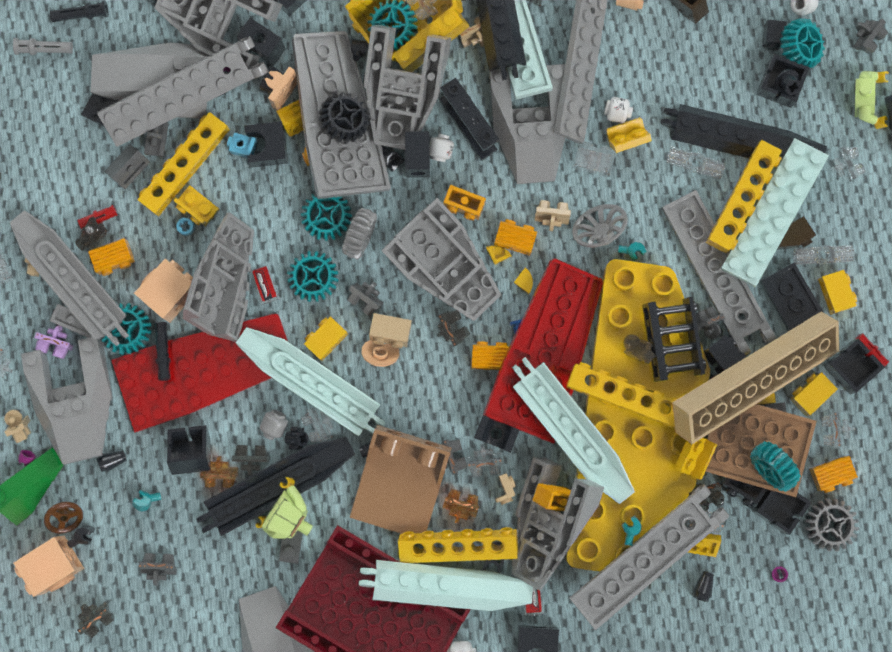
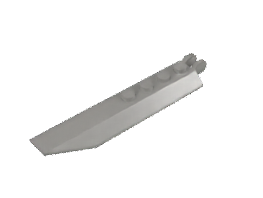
M25 210L10 222L22 254L95 340L107 335L117 346L120 344L119 340L111 333L115 328L119 330L123 337L127 338L129 336L120 325L126 314L53 229Z

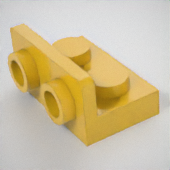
M300 100L276 111L289 137L303 131Z
M641 117L606 129L609 145L616 153L652 141L651 134L644 128Z
M190 185L178 199L175 198L173 200L177 204L175 208L183 214L189 213L192 216L190 220L198 226L202 224L206 227L220 210Z
M704 437L693 444L686 441L674 469L701 480L717 444Z
M708 534L687 553L716 557L721 544V535Z

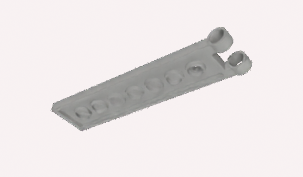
M576 0L554 133L579 144L584 143L607 0Z
M249 36L98 111L97 114L116 147L254 78L266 74L268 70L264 62L258 63L249 69L247 68L240 53L248 51L255 46ZM229 67L231 71L224 73L223 68Z
M695 190L663 206L661 209L718 315L723 313L725 319L722 322L730 337L736 342L738 351L740 353L743 352L745 355L751 353L744 337L757 330L760 331V335L766 345L774 341L776 336L747 283L721 270L730 252L724 253L706 243L715 224L697 191ZM740 313L745 315L744 320L738 318Z
M705 484L697 487L687 499L569 598L595 630L716 527L728 519L729 514L723 507L715 510L709 517L699 505L701 501L711 494ZM687 520L691 521L690 527L685 526Z

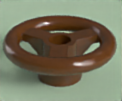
M73 502L57 503L50 507L44 515L45 527L57 534L73 531L83 520V510L78 504ZM51 515L58 519V528L51 525ZM77 516V519L73 524H71L68 527H65L66 522H68L70 518Z

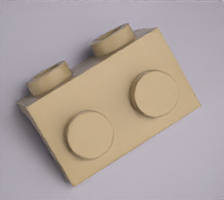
M507 473L498 476L505 495L495 498L496 503L500 502L501 505L513 501L512 497L515 496L513 487H516L512 476H508Z

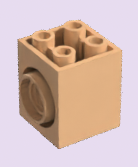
M164 259L157 268L153 269L144 278L134 294L161 318L171 323L185 306L193 277L188 272L183 274L184 269L173 259L170 262Z
M65 536L53 537L13 563L15 565V573L24 580L26 591L28 594L33 595V597L43 595L49 591L53 592L63 587L75 578V574L84 569L74 550L68 546V540Z

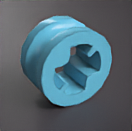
M181 218L177 222L176 228L181 235L188 236L194 232L195 225L190 219ZM184 222H187L190 226V229H186V232L181 228Z

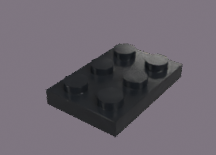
M795 262L760 281L788 331L819 312H823Z

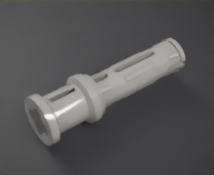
M14 38L13 51L15 55H19V53L35 55L37 52L72 54L73 43L37 41L34 38H30V40Z

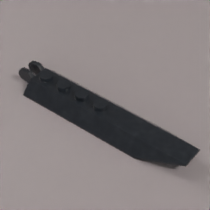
M476 0L489 72L496 68L500 69L503 81L507 77L505 68L512 66V76L518 78L517 64L527 66L515 1Z
M680 104L679 111L671 108H664L663 111L668 116L677 117L676 122L668 119L661 120V125L674 128L671 140L749 159L757 144L763 140L782 150L779 155L782 157V161L795 138L826 154L827 146L789 130Z
M347 437L306 446L205 500L203 503L209 512L198 517L196 520L198 523L203 522L211 516L214 523L205 526L202 529L203 534L217 527L220 536H223L271 510L283 491L287 490L280 487L281 482H284L286 485L288 484L285 477L294 480V486L301 494L329 478L354 456L355 452Z

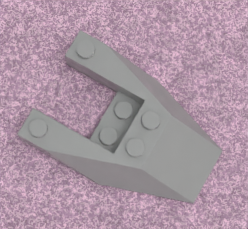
M157 0L154 8L180 31L196 49L212 55L232 45V43L223 38L237 5L275 22L282 4L274 0ZM249 51L240 53L248 69L258 64L259 56Z
M374 25L371 26L364 79L374 144L405 150V132L422 131L439 97L449 57L451 38L438 35L427 36L422 74L391 68L396 28Z
M565 64L546 66L553 87L552 91L547 92L548 107L512 109L510 78L507 69H505L507 77L503 81L500 69H494L489 74L494 132L499 138L500 146L517 184L555 181L565 142L564 137L554 133Z
M93 337L78 340L84 382L52 389L48 358L41 350L21 354L23 371L35 414L63 465L99 457L103 454L106 436L105 428L109 418L112 392L103 342L100 339L95 340Z
M533 457L515 514L518 517V559H512L511 574L535 589L542 590L599 506L605 487L591 480L575 479L564 514L556 510L545 509L543 506L533 502L537 485L543 483L556 486L562 465L550 459Z

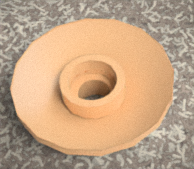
M369 340L362 346L361 355L369 364L385 367L392 365L398 360L399 349L392 347L391 344L378 345Z

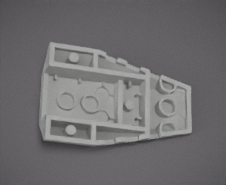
M164 43L92 55L91 93L120 101L208 57V54L196 49L193 44ZM207 102L178 117L201 119L206 115Z
M436 198L399 231L381 251L407 279L475 321L501 296V293L487 271L483 260L477 253L464 226Z
M230 212L226 213L194 272L183 310V319L208 335L236 342L239 339L248 306V300L245 299L246 291H249L247 274L251 271V264L248 262L249 255H252L254 230Z
M276 586L239 599L243 652H314L275 629L284 612L289 607Z

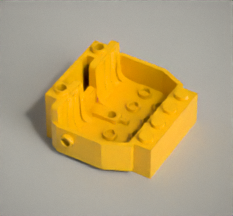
M351 0L345 5L346 10L349 12V17L353 21L352 27L357 33L363 35L368 44L371 33L368 31V28L372 25L368 24L367 21L373 19L369 14H375L376 11H374L373 7L380 8L379 2H383L386 5V0ZM402 0L409 2L411 6L410 11H415L413 17L417 18L418 21L413 23V25L418 26V33L415 37L410 36L411 40L405 41V45L400 46L397 51L393 47L392 60L398 62L403 70L413 72L424 62L427 36L450 37L452 41L470 27L461 15L463 12L461 0H421L424 8L420 0ZM398 11L399 21L406 23L403 13ZM388 13L383 16L382 20L388 17ZM432 17V22L428 24L427 19ZM394 22L393 24H390L388 26L392 27L398 24ZM404 30L399 31L397 33V37H399Z

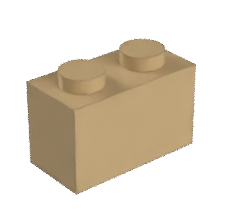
M374 313L369 340L378 345L387 343L395 348L407 347L412 320Z

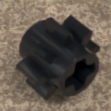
M291 427V431L285 434V443L289 445L291 450L303 449L302 446L308 444V434L304 432V428Z

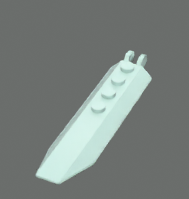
M246 328L236 341V344L264 373L357 436L361 434L363 429L373 435L374 428L368 425L370 419L377 425L383 427L386 425L382 419L374 415L380 406L379 403L285 339Z
M526 357L523 358L524 365L529 368L531 373L525 377L519 366H513L514 371L522 379L513 388L587 480L605 487L603 491L617 503H622L635 491L617 453L543 362L535 369Z
M376 560V569L360 568L361 574L375 575V582L368 580L359 581V586L374 588L373 600L494 611L532 604V586L520 579L492 571Z

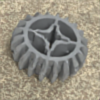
M361 208L353 217L342 249L343 254L347 255V257L358 260L364 254L377 222L376 213L369 209Z
M825 499L824 503L818 501L819 508L813 505L811 508L815 512L807 513L812 518L805 519L806 523H810V526L805 527V530H812L808 537H816L812 543H819L820 549L825 548V546L827 551H831L832 548L834 551H839L840 547L846 549V543L850 545L853 543L850 537H857L853 531L859 530V527H854V523H858L859 520L852 518L856 515V512L849 513L852 507L850 505L845 507V501H840L839 504L838 499H833L832 502L830 499ZM828 509H836L843 516L835 518L832 513L828 512ZM821 514H823V524L818 528V520ZM830 521L836 522L835 528H828L829 524H831L829 523ZM844 523H846V530L843 536H841V527ZM830 532L832 536H835L836 540L828 541L821 534Z

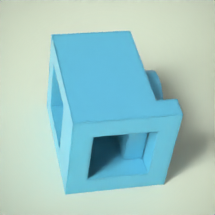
M234 132L233 137L230 136L228 138L227 147H229L231 154L247 158L250 154L254 155L258 141L254 137ZM243 141V146H237L238 142Z

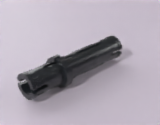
M167 322L155 323L157 349L155 363L158 368V381L171 380V358H169Z

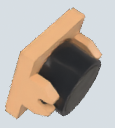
M272 67L264 76L259 91L269 96L268 99L275 110L282 108L296 87L297 78L295 70L288 67L286 72L283 73L277 68Z

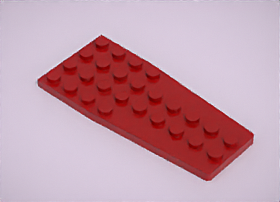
M558 259L549 261L501 364L483 413L484 416L519 429L551 444L555 443V439L513 388L522 379L512 367L515 365L519 366L526 377L531 371L524 365L523 358L526 357L535 369L544 362L569 395L572 396L574 390L567 388L566 385L574 365H579L582 362L603 285L601 278Z
M271 314L243 322L240 336L246 328H250L288 341L278 314ZM205 332L168 341L169 358H171V380L158 381V368L155 363V359H157L156 345L111 360L134 433L192 414L272 378L264 373L242 351L236 342L211 336Z

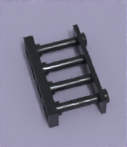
M454 78L440 87V90L445 95L440 98L441 104L480 160L483 161L495 153L498 149L494 144L499 141V138L458 79Z
M693 297L682 299V305L661 308L656 306V302L642 305L654 382L668 380V376L671 373L694 370L695 376L705 374L706 362L702 357L695 314L697 306L695 301H693ZM685 313L686 324L666 327L659 325L658 318L660 315ZM688 331L689 343L672 346L662 345L661 337L663 335ZM691 351V363L671 366L665 363L666 354Z

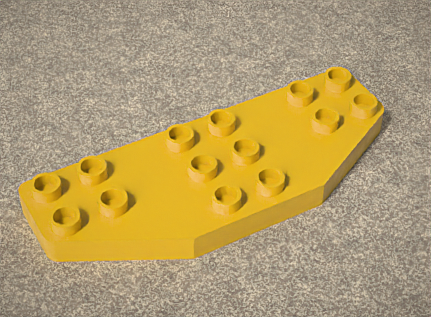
M613 259L606 265L591 370L597 372L598 369L610 373V377L615 379L617 376L628 380V384L634 386L635 383L647 387V391L652 393L654 390L665 394V398L670 400L673 397L681 398L707 382L710 377V367L701 345L702 357L706 362L704 375L695 376L694 370L671 373L668 376V380L654 382L642 305L656 302V306L661 308L683 304L682 299H684L676 274L671 268ZM684 312L660 315L658 318L661 327L672 326L678 321L686 322ZM669 334L663 335L661 337L662 345L672 346ZM691 351L666 354L665 363L668 366L692 362ZM590 375L589 386H593L595 379ZM606 382L603 386L605 392H613L614 388L611 383ZM625 389L622 392V396L625 400H630L632 393L630 390ZM587 395L585 415L619 456L635 491L620 504L603 492L599 506L565 555L566 562L573 568L600 572L630 547V545L624 544L626 537L622 527L624 522L628 526H632L631 517L635 515L639 519L641 531L634 536L633 543H635L687 499L696 486L697 478L674 469L687 441L676 433V429ZM643 396L641 404L644 407H649L650 399ZM662 403L659 407L660 412L667 414L669 407ZM577 468L576 479H586Z

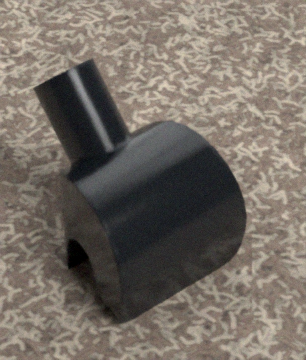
M351 39V52L354 61H359L360 58L366 55L367 48L369 47L367 41Z
M382 145L385 164L393 172L405 159L397 152L389 151Z
M85 525L77 529L74 533V538L67 542L68 546L73 548L78 544H91L92 539L88 538L86 534L91 535V533H94L95 528Z

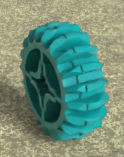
M386 0V5L383 2H379L380 8L373 7L376 12L375 14H369L373 19L368 20L367 23L372 26H388L394 22L398 24L392 26L396 28L394 49L397 51L400 46L405 45V41L411 40L410 36H416L412 31L418 29V26L413 25L418 19L413 17L415 11H410L411 6L405 5V2L402 0L400 2L398 0H393L392 2L391 0ZM398 11L403 13L406 23L399 21ZM388 13V17L382 20L383 16ZM401 30H404L403 33L399 37H397V33Z
M800 18L791 21L784 27V31L781 32L783 37L780 39L782 42L780 47L783 48L782 55H785L786 59L810 68L817 66L821 62V57L824 56L822 51L825 50L823 46L825 41L822 40L823 34H820V27H816V22H812L811 19Z
M311 194L313 200H305L309 206H302V209L306 212L301 213V217L306 219L301 222L303 225H307L305 227L306 231L311 230V237L317 233V240H320L322 235H324L325 241H328L329 235H331L332 240H335L334 234L337 233L339 237L342 236L341 229L344 232L348 231L344 224H351V221L347 219L352 218V214L347 213L351 210V207L346 206L348 204L347 199L341 201L343 196L317 199L314 194ZM330 201L337 205L325 207L321 202ZM315 206H317L319 214L312 222L311 214ZM321 209H323L324 212L329 214L331 222L329 221V219L323 216V212ZM341 209L342 217L340 222L336 225L334 221V216L338 213L337 211ZM326 223L332 229L323 230L316 226Z
M308 251V257L306 258L301 253L300 257L302 260L299 261L298 258H294L297 265L290 264V268L294 269V271L287 272L288 275L293 276L287 279L288 283H293L290 289H296L294 292L295 296L301 293V300H304L307 296L308 302L312 301V297H314L315 302H319L318 296L320 295L325 300L326 296L324 293L327 292L331 296L332 292L329 288H337L332 282H339L338 278L333 277L339 274L337 270H333L337 267L336 264L329 265L332 262V258L329 257L325 260V253L320 258L318 251H315L314 256ZM310 262L321 263L320 266H317L313 269L307 267L305 264ZM325 268L328 270L326 284L321 280V275ZM300 269L305 273V278L301 285L298 283ZM307 270L312 274L318 273L316 277L320 283L314 279L309 280L310 276ZM313 284L321 288L317 291L304 290Z
M120 303L119 307L125 314H132L137 318L135 321L131 320L128 322L123 319L120 324L122 327L124 325L129 327L127 329L129 336L125 338L129 343L116 346L107 335L101 341L104 343L108 342L106 347L108 349L112 347V352L114 353L119 350V354L124 355L126 350L127 354H131L132 348L135 352H138L139 348L137 345L144 348L145 344L142 341H149V338L145 335L151 334L152 331L146 328L151 327L152 324L146 322L149 316H143L145 311L143 309L139 310L137 305L132 308L130 303H127L126 307ZM138 325H139V326H140L139 333H138L137 337L135 338L134 335H133V333H134V330H135L136 328H138ZM117 328L112 330L113 336H122Z
M764 441L751 452L750 459L754 469L763 477V480H766L775 489L787 492L800 481L801 475L797 464L793 462V458L788 456V453H785L776 444Z

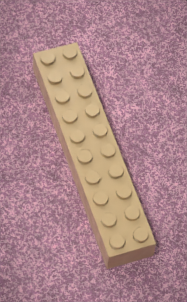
M821 311L674 401L673 412L676 433L693 444L838 353L839 321Z

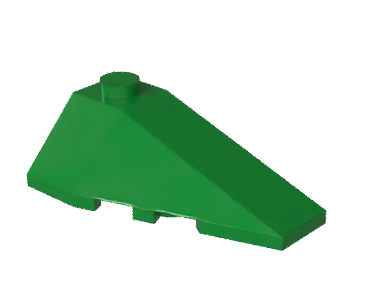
M53 448L0 485V513L16 526L34 512L47 489L64 466Z

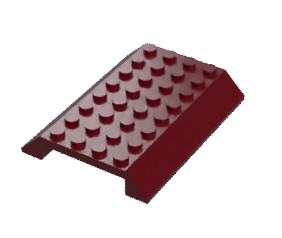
M337 525L324 550L275 629L314 652H447L471 609L373 600L374 588L359 586V581L368 580L375 582V575L361 574L360 568L376 569V560L399 561Z

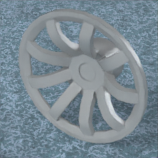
M613 204L593 207L576 220L572 231L573 237L578 244L584 247L594 248L608 245L625 230L628 222L627 214L623 208ZM611 209L605 221L603 210ZM598 211L599 223L590 214ZM618 211L619 213H621L620 216H617L612 220V217L615 212ZM586 218L593 225V227L590 225L581 224V222ZM623 220L621 227L614 226L618 221ZM579 229H584L588 231L578 235ZM590 236L588 243L582 241V238Z

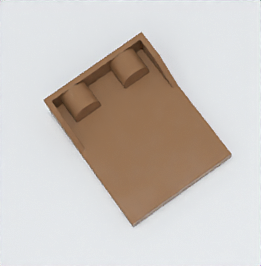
M755 404L706 436V439L716 443L717 447L705 472L796 497L817 421ZM766 441L776 444L785 453H788L790 458H793V462L797 464L801 475L800 481L797 482L794 488L787 492L775 489L766 480H763V477L754 469L750 455L753 449L760 443Z
M377 425L369 446L350 518L400 534L407 531L414 533L427 531L452 448Z

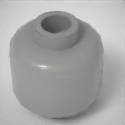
M277 410L265 413L260 424V430L264 433L263 436L269 440L281 438L288 425V421L285 418L286 415Z

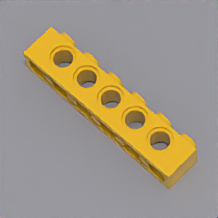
M211 112L204 115L200 119L198 127L189 132L184 144H180L176 148L175 155L165 161L161 172L156 173L152 177L151 184L147 188L142 189L137 200L159 217L230 131L229 127ZM205 131H211V135L208 138L202 137ZM195 145H198V146H199V149H198L197 152H195V153L190 152V150H191V148H192L193 146H195ZM181 160H187V164L184 167H179ZM174 174L175 179L172 182H167V177ZM163 189L162 195L155 197L156 190Z
M763 140L757 144L706 241L707 244L724 253H727L730 249L734 250L738 243L737 235L739 233L742 234L747 226V223H745L747 216H752L756 208L753 206L755 201L761 199L764 190H762L764 184H768L773 176L770 172L773 167L778 166L782 159L779 156L782 150ZM759 161H764L767 167L761 168ZM750 177L756 178L758 185H753L750 182ZM741 194H747L749 202L744 201L741 198ZM733 210L739 211L741 217L735 218L732 213ZM724 227L731 228L732 235H727L724 232Z
M580 362L579 365H574L566 385L567 388L675 429L673 402L678 398L673 397L670 400L665 398L664 393L656 390L653 393L646 390L647 387L635 383L634 386L628 384V380L617 376L615 379L610 377V373L598 369V372L591 370V366L586 363ZM591 375L594 377L595 384L593 386L585 383L586 376ZM606 382L613 385L612 393L605 392L603 386ZM623 390L631 391L632 398L630 400L623 398ZM643 396L650 399L649 407H644L641 404ZM662 403L669 407L667 414L660 412L659 407Z
M510 527L501 528L500 530L484 528L481 531L464 529L460 532L444 530L436 533L433 531H424L422 533L407 531L400 534L398 539L399 560L402 563L518 559L517 529ZM499 540L502 544L495 545L493 541ZM479 541L483 545L476 546L473 544V542ZM460 542L463 546L457 547L454 543ZM441 543L443 547L438 548L434 544ZM415 544H422L424 548H417Z

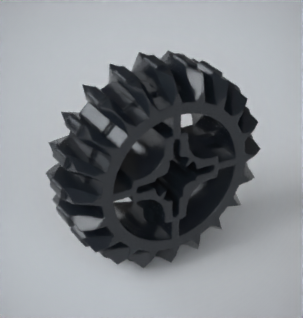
M344 92L339 95L335 93L332 97H327L318 113L320 114L318 121L323 122L320 128H326L325 134L330 133L331 139L336 137L338 143L342 139L345 144L349 141L353 143L360 139L366 133V127L370 123L368 121L370 115L366 114L368 108L362 107L363 101L359 103L357 101L358 96L354 97V99L351 98V93L347 94V96H345ZM333 107H334V109H335V112H334V113H335V117H334V118H332V116H331V109H332ZM354 118H356V120H357V127H356L355 129H354V126H353V124H354L353 119H354Z

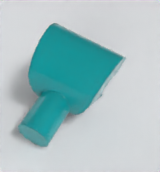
M634 242L629 247L619 245L618 253L628 254L633 261L637 260L635 252L639 251L642 255L647 252L644 245L640 242Z
M140 490L138 493L142 499L134 498L132 505L138 511H146L150 508L151 502L162 500L160 492L149 494Z
M635 515L631 517L632 526H628L626 522L622 524L623 530L626 533L625 545L632 546L634 536L641 531V523Z

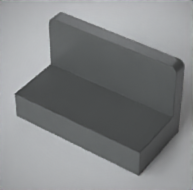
M129 144L105 170V173L122 188L126 189L146 168L150 161Z

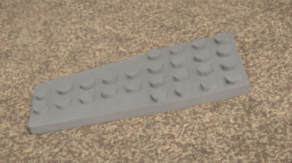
M345 31L295 34L292 38L303 131L317 199L389 191L391 186L382 146L374 144L371 122L366 127V133L360 139L353 143L349 141L345 144L343 139L338 143L336 137L331 139L330 133L325 134L326 128H320L323 122L318 121L320 117L318 113L322 103L325 102L327 97H332L335 93L339 95L344 92L345 96L351 93V98L353 99L358 96L357 101L359 103L363 101L362 107L368 108V98L356 61L352 59L353 54L348 34ZM334 107L331 109L332 118L335 117ZM368 108L366 114L370 115V110ZM356 118L353 119L354 129L357 127Z

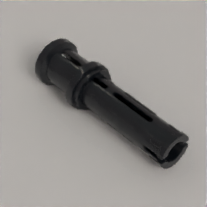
M105 0L96 4L89 2L80 7L50 10L52 22L78 18L91 20L93 17L99 16L109 17L108 5Z

